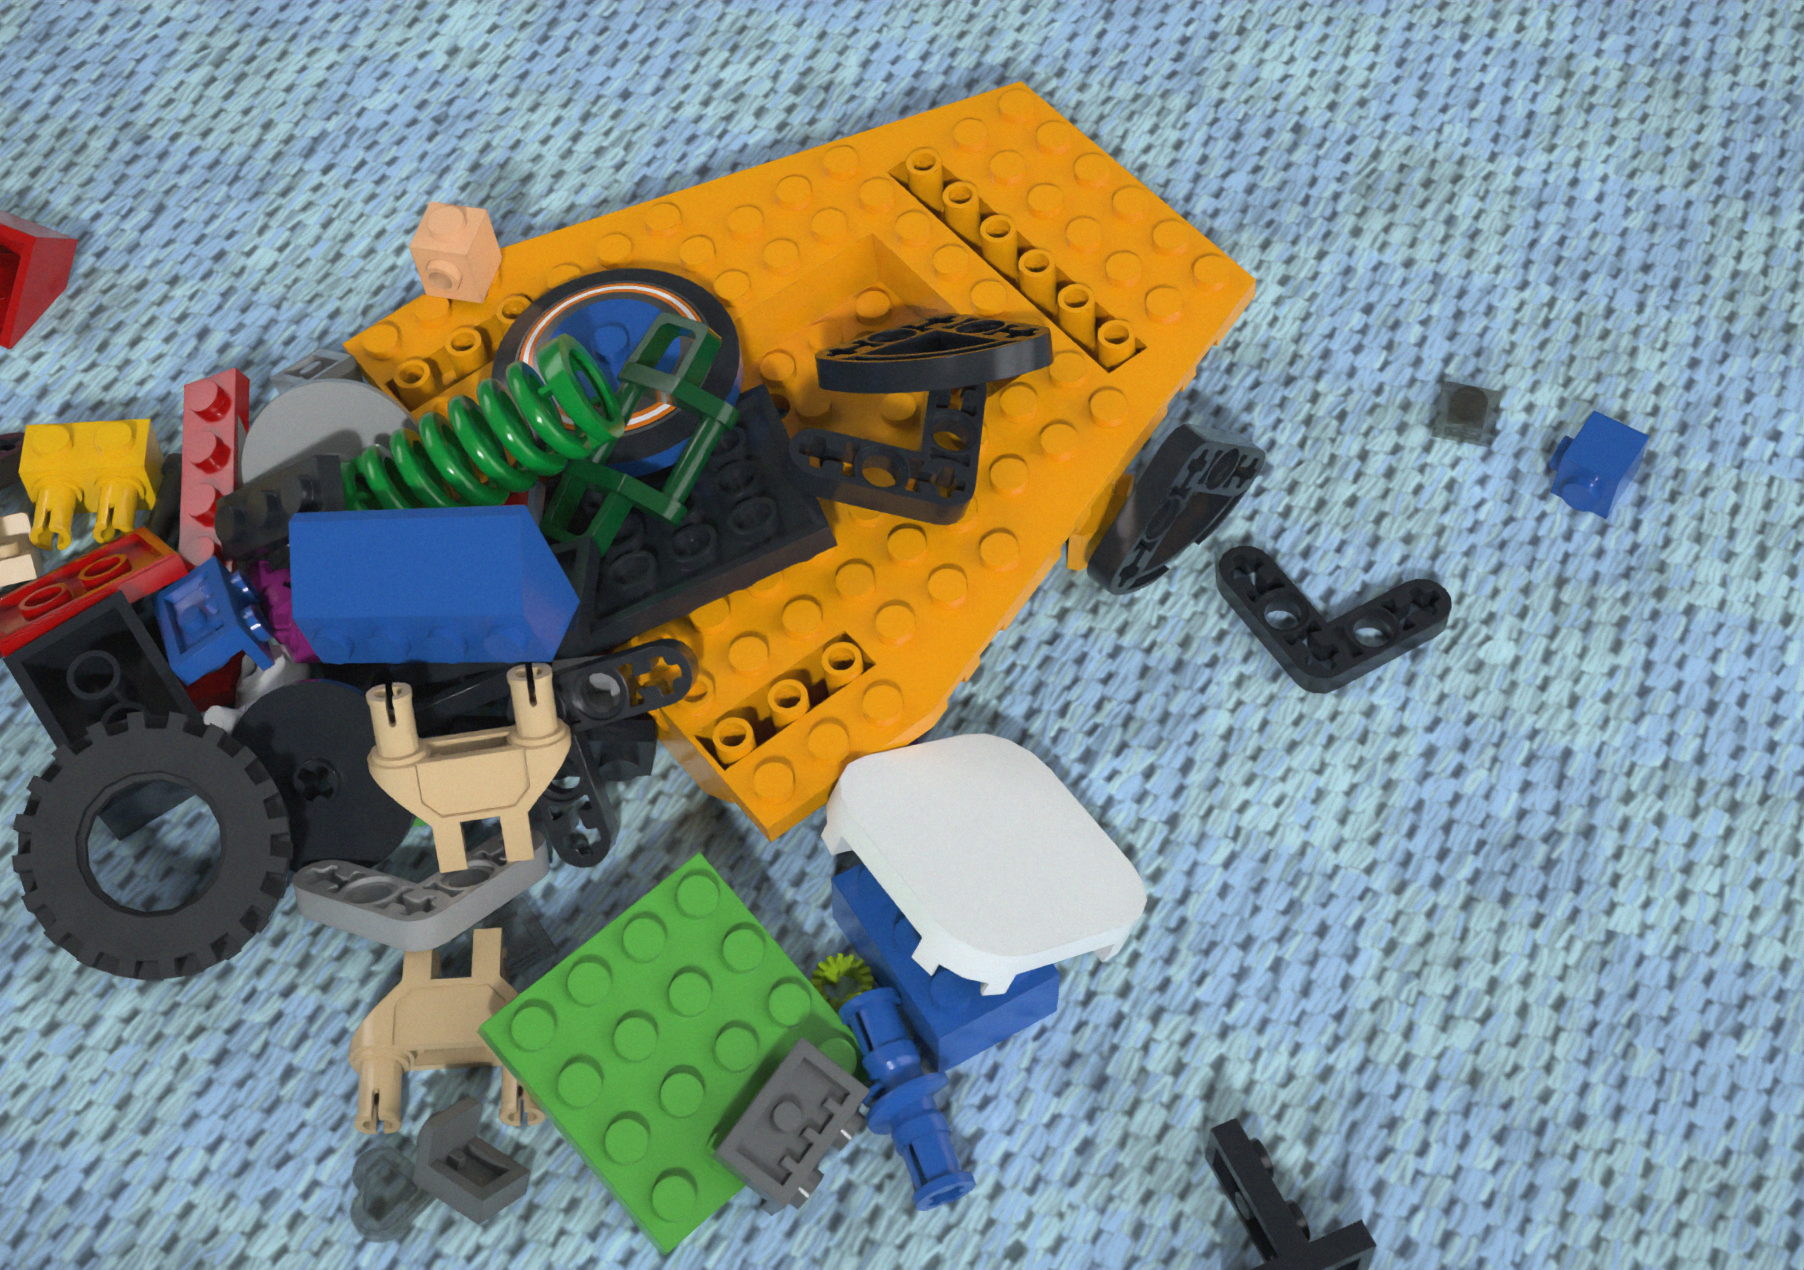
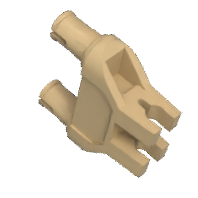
M532 663L535 685L533 690L528 688L525 664L515 666L507 672V681L510 685L516 723L513 726L425 739L419 738L417 734L411 699L413 694L410 685L400 682L392 683L394 710L389 708L385 684L372 687L367 691L366 700L370 707L376 745L372 747L367 757L370 774L390 797L432 827L440 873L468 869L463 822L500 816L507 863L535 859L528 811L560 769L568 754L572 739L569 726L562 719L557 718L552 685L553 673L550 665Z
M502 928L474 929L471 977L440 979L441 956L439 951H435V948L417 952L404 951L402 981L367 1015L356 1030L349 1046L348 1061L355 1072L359 1074L357 1115H355L354 1127L365 1134H378L379 1118L380 1121L384 1120L383 1131L385 1134L397 1132L401 1128L402 1075L408 1071L502 1066V1094L499 1110L501 1122L510 1126H521L522 1101L524 1099V1111L527 1112L528 1126L542 1123L546 1115L477 1033L480 1025L520 995L507 982L508 952L507 948H503Z

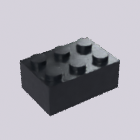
M122 590L117 591L3 658V661L56 748L62 743L69 747L87 735L86 728L97 722L102 721L105 725L127 719V713L143 711L147 716H169V712L186 714L191 720L204 724V718L176 674L171 670L169 663ZM167 782L137 784L113 796L98 816L116 838L121 841L196 794L188 788Z

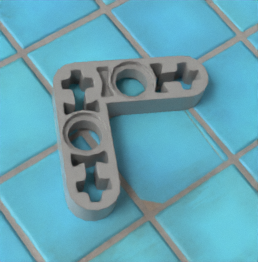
M531 829L535 859L507 863L503 833H500L466 854L468 869L446 873L438 871L419 884L347 861H319L301 868L292 878L300 915L307 919L400 950L417 952L434 949L447 943L542 880L550 870L546 840L543 833Z

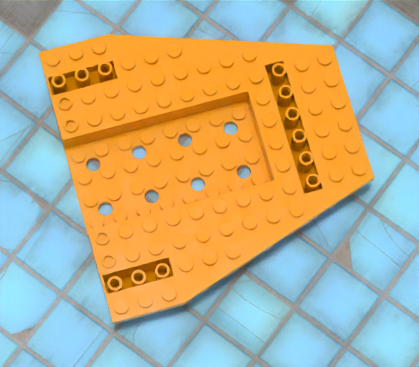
M1022 81L500 248L502 260L483 304L429 296L424 293L342 345L346 354L354 356L360 367L361 374L370 385L397 400L412 414L418 423L421 415L429 411H437L449 420L447 406L450 398L459 394H465L479 405L476 394L477 385L485 378H492L494 359L504 335L518 316L541 296L568 281L600 271L623 268L659 270L681 276L698 284L711 293L724 306L735 325L743 356L744 370L740 393L765 383L775 407L788 411V414L781 420L790 440L801 430L816 428L916 451L925 391L864 394L824 390L819 387L815 354L828 347L938 314H967L1039 325L1050 329L1054 362L1051 365L1014 377L986 382L987 393L976 488L964 517L957 523L935 525L817 497L836 539L837 546L817 554L806 562L797 563L759 580L746 589L737 590L699 607L686 616L675 618L637 635L624 644L615 645L593 655H609L658 639L667 638L682 641L693 650L698 659L699 674L697 682L682 700L669 706L638 714V717L641 720H655V736L704 793L732 804L736 802L770 842H773L828 802L838 780L849 763L866 755L906 747L934 727L948 708L947 699L961 681L966 683L981 664L980 655L1000 629L1003 631L1007 629L1061 556V547L1072 532L1078 533L1092 515V505L1109 483H1116L1168 413L1167 405L1178 390L1184 392L1196 376V366L1212 345H1219L1255 297L1256 279ZM951 388V399L948 408L958 410L962 398L959 397V389ZM950 432L933 434L935 441L942 448L952 451L965 448L962 440ZM503 446L509 466L517 470V460ZM809 456V465L821 468L819 464L820 459ZM844 463L841 474L848 476L852 465ZM476 465L481 483L488 486L489 478ZM869 467L862 470L864 477L871 484L879 487H888L895 484L892 475L884 469ZM557 473L552 477L539 475L538 481L543 483L561 473ZM910 478L906 489L914 491L912 489L916 480ZM449 485L453 500L459 499L460 495ZM938 486L939 496L949 498L946 494L947 489ZM658 656L659 662L651 671L634 677L636 697L638 699L642 698L637 690L644 682L653 679L665 678L669 687H673V681L682 672L679 665H667L663 656ZM626 664L632 672V664Z

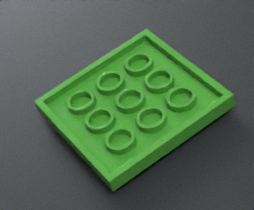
M700 852L480 1025L477 1031L651 1244L663 1256L746 1186L710 1156L793 1044L801 1036L862 1084L868 1080L861 1063L863 1055L854 1033L846 1024H842L838 1014Z

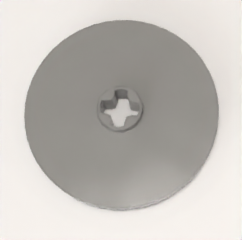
M326 378L295 385L269 402L252 424L245 439L242 452L241 467L244 487L314 455H339L341 462L350 461L358 455H362L363 449L372 444H380L391 452L389 442L392 432L405 427L420 436L418 422L393 397L365 383L348 379ZM370 502L365 503L369 510H374Z

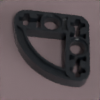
M956 313L920 318L825 348L815 354L820 388L837 392L864 394L923 392L976 385L1032 372L1047 367L1054 362L1051 332L1048 327Z
M1189 423L1182 424L1176 428L1162 443L1088 562L1087 575L1113 595L1129 594L1154 583L1170 570L1165 564L1182 553L1193 542L1197 545L1202 543L1223 523L1261 471L1266 458L1265 452L1240 433ZM1193 491L1199 492L1194 497V499L1183 509V511H1181L1185 503L1193 493Z

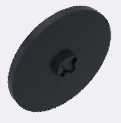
M299 680L285 684L265 694L242 715L231 737L244 747L247 746L258 757L274 780L286 804L290 817L289 827L293 843V859H290L289 870L298 872L307 865L323 860H342L370 869L387 858L401 845L408 835L416 815L390 797L370 774L367 757L372 747L376 745L370 707L366 700V692L352 685L334 680ZM321 766H324L330 772L327 777V783L331 787L324 792L319 791L315 787L318 776L313 772Z

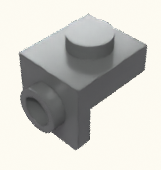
M468 1096L446 1110L434 1113L421 1127L417 1136L418 1153L412 1182L479 1225L526 1194L531 1171L476 1136L482 1104Z

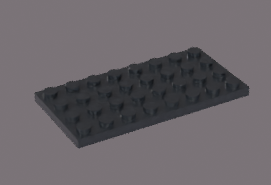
M765 383L739 394L734 408L741 415L731 432H723L683 505L688 511L678 528L665 524L632 506L606 553L600 558L588 648L565 655L554 656L553 660L591 657L615 645L624 644L637 635L675 618L686 616L699 607L737 590L746 589L759 580L797 563L806 562L817 554L838 545L817 497L796 491L787 483L783 475L782 464L791 440ZM676 463L656 472L633 478L660 492ZM563 474L542 483L546 486L543 516ZM586 488L567 532L577 536L583 535L590 527L607 496ZM543 535L548 545L555 544L553 541H551ZM320 660L323 679L346 683L366 693L372 687L385 684L389 708L394 710L392 683L397 682L390 673V663L332 664L322 663ZM525 662L451 678L441 682L411 687L413 694L411 699L417 734L433 727L442 726L455 717L493 700L502 699L510 695L511 690L507 681V672L511 668L525 664L528 681L533 678L532 663H545L552 668V662Z

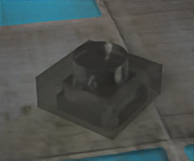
M1443 380L1431 437L1491 448L1502 392Z

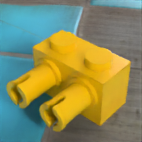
M150 419L26 425L19 475L35 510L33 527L30 530V541L35 546L43 550L53 551L54 534L58 533V550L68 548L72 542L73 517L77 513L97 512L96 523L93 527V537L102 545L116 539L117 529L121 530L120 537L135 530L136 510H152L164 479L162 466L165 459Z

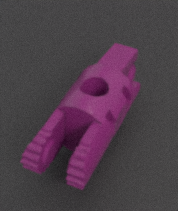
M253 560L247 569L248 577L262 598L259 606L273 630L275 640L284 645L295 663H320V658L312 650L311 645L292 619L290 565L289 568L273 572L267 560Z

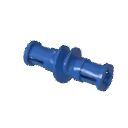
M876 988L847 1001L840 1008L838 1014L842 1024L852 1028L863 1055L861 1063L867 1078L874 1084L868 1088L870 1092L862 1101L865 1107L870 1108L866 1115L868 1129L878 1135H888L891 1133L896 1151L899 1156H903L916 1189L911 1197L914 1206L918 1211H927L962 1198L972 1191L977 1184L970 1171H963L950 1140L951 1130L944 1114L938 1110L933 1095L948 1085L949 1078L945 1072L923 1074L921 1057L914 1041L909 1039L897 1010L901 999L896 988Z

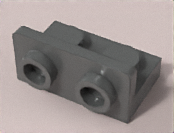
M801 1036L793 1044L710 1157L765 1199L760 1207L769 1215L773 1216L781 1211L788 1203L798 1210L811 1196L824 1177V1174L815 1166L830 1145L841 1151L864 1122L866 1116L859 1112L857 1108L870 1090Z

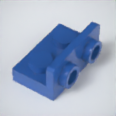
M215 555L193 569L188 575L180 578L151 598L171 670L186 686H189L207 673H213L221 669L233 655L242 649L262 671H266L275 665L268 640L274 637V633L265 617L256 608V605L262 602L257 588L243 571L238 570L232 574Z

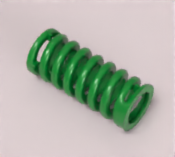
M566 333L561 334L538 347L536 352L537 364L546 385L531 366L524 361H514L506 368V381L509 390L495 378H485L477 385L476 394L479 405L465 394L456 395L450 398L448 402L447 413L449 420L437 411L426 412L419 419L418 429L420 436L411 429L402 427L392 432L389 445L391 452L380 444H372L363 449L362 455H358L350 461L340 462L346 511L369 510L365 504L367 502L371 503L374 510L421 509L422 504L426 508L501 506L506 503L510 492L524 493L533 488L539 475L552 477L563 471L568 458L582 460L593 454L595 449L623 437L625 425L619 403L603 372L587 350L572 336ZM577 371L584 373L593 387L596 396L589 399L576 373ZM552 396H554L564 412L574 422L575 436L565 430L561 415ZM592 406L602 407L604 418ZM529 424L545 441L546 453L537 448ZM503 446L517 460V470L509 466ZM476 465L489 478L488 486L481 483ZM449 485L460 495V503L453 500Z

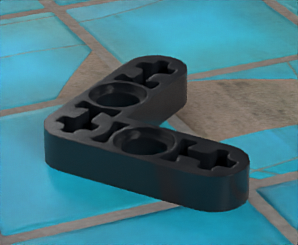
M981 383L957 387L956 389H959V397L962 398L958 410L948 408L951 399V388L925 391L916 451L824 429L809 428L801 430L792 437L782 464L783 475L789 485L796 491L806 495L935 525L957 523L964 517L976 488L987 384ZM950 432L962 440L965 448L958 451L942 448L935 441L933 434ZM809 456L819 458L821 468L809 465ZM844 463L852 465L848 476L841 474ZM869 467L884 469L892 475L895 484L888 487H879L871 484L864 477L862 470ZM910 478L916 480L912 489L914 491L906 489ZM938 486L947 489L946 494L949 498L939 496Z
M1253 546L1234 547L1222 555L1218 564L1216 583L1221 596L1292 680L1302 689L1312 693L1326 694L1335 691L1437 637L1445 630L1452 609L1451 597L1444 587L1428 579H1414L1327 623L1273 559L1263 550ZM1239 569L1245 575L1255 572L1257 574L1255 585L1245 576L1235 579V570ZM1258 591L1262 596H1260L1258 600L1255 602L1256 593ZM1414 602L1420 608L1430 605L1433 608L1432 615L1429 616L1426 612L1420 610L1408 616L1411 603ZM1285 611L1296 617L1299 624L1288 630H1280L1267 623L1265 616L1270 612ZM1405 618L1404 626L1402 629L1399 621ZM1362 628H1374L1382 632L1388 642L1382 646L1369 647L1361 644L1353 633ZM1310 635L1308 646H1306L1303 641ZM1310 653L1318 661H1325L1329 658L1332 661L1330 670H1326L1321 664L1310 667L1308 665Z
M672 638L658 639L552 672L557 718L562 719L571 731V745L566 757H569L576 763L580 772V780L577 786L565 789L550 782L538 798L537 803L552 845L558 856L567 864L578 868H585L600 863L616 844L619 833L617 820L585 730L669 706L682 700L697 682L699 674L696 655L682 641ZM658 656H663L667 665H679L682 672L673 681V687H669L665 678L653 679L644 682L637 690L642 698L638 699L636 697L634 677L651 671L659 662ZM626 664H632V672ZM598 673L612 677L620 689L619 703L607 708L595 705L586 694L585 685L587 678ZM534 678L528 680V688L533 690L535 688ZM512 696L509 698L506 709L509 726L516 724ZM584 795L588 796L589 801H585L578 812L586 829L597 828L600 833L593 842L592 848H589L585 839L574 840L571 836L572 831L579 824V818L574 805L565 811H561L560 805H569Z

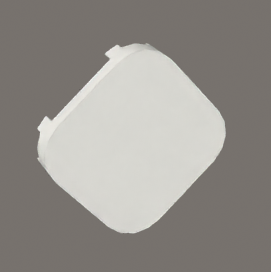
M986 733L962 734L863 756L847 765L826 804L827 824L821 837L830 854L835 855L853 850L922 936L912 958L931 976L935 973L937 967L941 965L963 978L980 981L982 996L1005 994L1016 974L1091 951L1102 962H1105L1119 952L1140 919L1147 903L1144 882L1129 859L1046 764L1031 751L1008 739Z

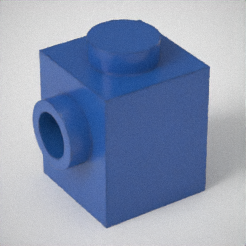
M1594 410L1575 439L1566 435L1559 443L1549 468L1557 471L1551 493L1563 498L1575 510L1582 512L1590 511L1607 519L1637 474L1650 436Z

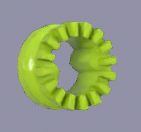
M837 953L838 957L835 958L832 955L828 956L824 963L821 961L817 964V969H814L812 973L811 984L837 1014L847 1001L866 991L873 990V976L871 975L870 967H866L865 962L861 958L856 960L855 955L849 954V957H844L843 953ZM841 976L853 978L861 985V992L848 993L845 999H841V1002H837L835 997L831 1000L828 993L824 994L825 985H837Z

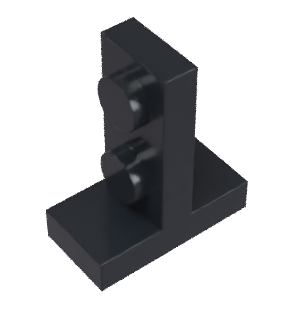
M1237 1118L1210 1129L1205 1159L1264 1264L1250 1270H1368L1377 1245L1362 1220L1309 1243L1310 1230L1306 1218L1295 1201L1291 1199L1285 1201L1272 1180L1274 1169L1271 1159L1260 1140L1257 1138L1249 1140Z

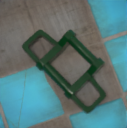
M669 312L659 314L617 376V380L621 384L614 395L619 403L625 428L643 396L686 410L701 419L662 490L659 492L625 473L604 466L619 439L595 449L593 454L582 460L570 459L539 526L541 533L555 544L591 536L602 558L632 506L675 528L679 527L688 511L683 505L723 432H731L741 415L732 405L699 388L722 344L721 337L705 323ZM685 336L694 339L675 376L654 369L675 338ZM586 488L607 496L590 527L583 535L577 536L567 532Z

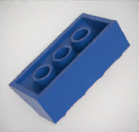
M526 505L294 513L289 521L292 619L322 663L455 664L470 662H552L580 603V599Z

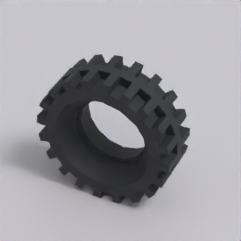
M143 711L127 713V719L105 725L102 721L97 722L86 728L87 735L69 747L62 743L51 753L55 760L41 777L36 775L32 777L26 788L31 792L24 813L16 814L13 830L19 832L18 855L12 856L13 871L20 875L25 895L21 896L27 911L34 913L45 929L43 933L55 945L62 947L76 957L77 961L91 968L120 977L145 981H163V979L183 976L190 977L203 973L205 969L221 961L233 958L241 952L240 949L258 932L261 934L270 922L268 919L280 898L283 899L288 885L286 880L290 859H293V843L289 827L290 817L286 804L270 774L258 757L247 746L244 747L228 735L224 729L212 723L206 725L191 720L186 714L169 712V716H147ZM167 782L190 789L208 804L219 824L221 854L213 877L196 897L173 909L144 912L119 904L101 889L90 868L88 839L96 816L113 796L137 784Z

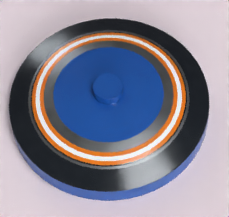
M623 268L600 271L573 279L554 288L533 302L518 316L504 335L494 359L492 378L501 382L509 390L506 381L507 366L514 361H524L535 370L546 385L537 364V349L555 337L566 333L575 338L592 356L615 394L621 384L617 380V376L624 363L628 361L656 317L663 312H669L705 323L722 339L721 347L699 388L735 407L743 382L744 366L735 325L724 306L711 293L686 278L668 272L642 268ZM685 336L675 338L654 369L675 376L694 339ZM577 371L576 373L589 399L596 396L593 387L584 373ZM552 396L561 415L565 430L575 436L574 422L564 412L554 396ZM643 396L625 428L624 436L618 440L604 466L631 477L650 474L677 463L701 419L686 410ZM592 406L600 416H603L602 407ZM529 424L537 448L546 453L545 441Z

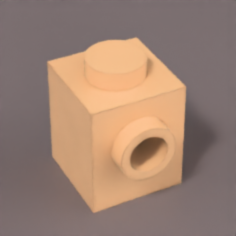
M430 201L409 246L426 295L483 304L502 260L488 211L482 208Z

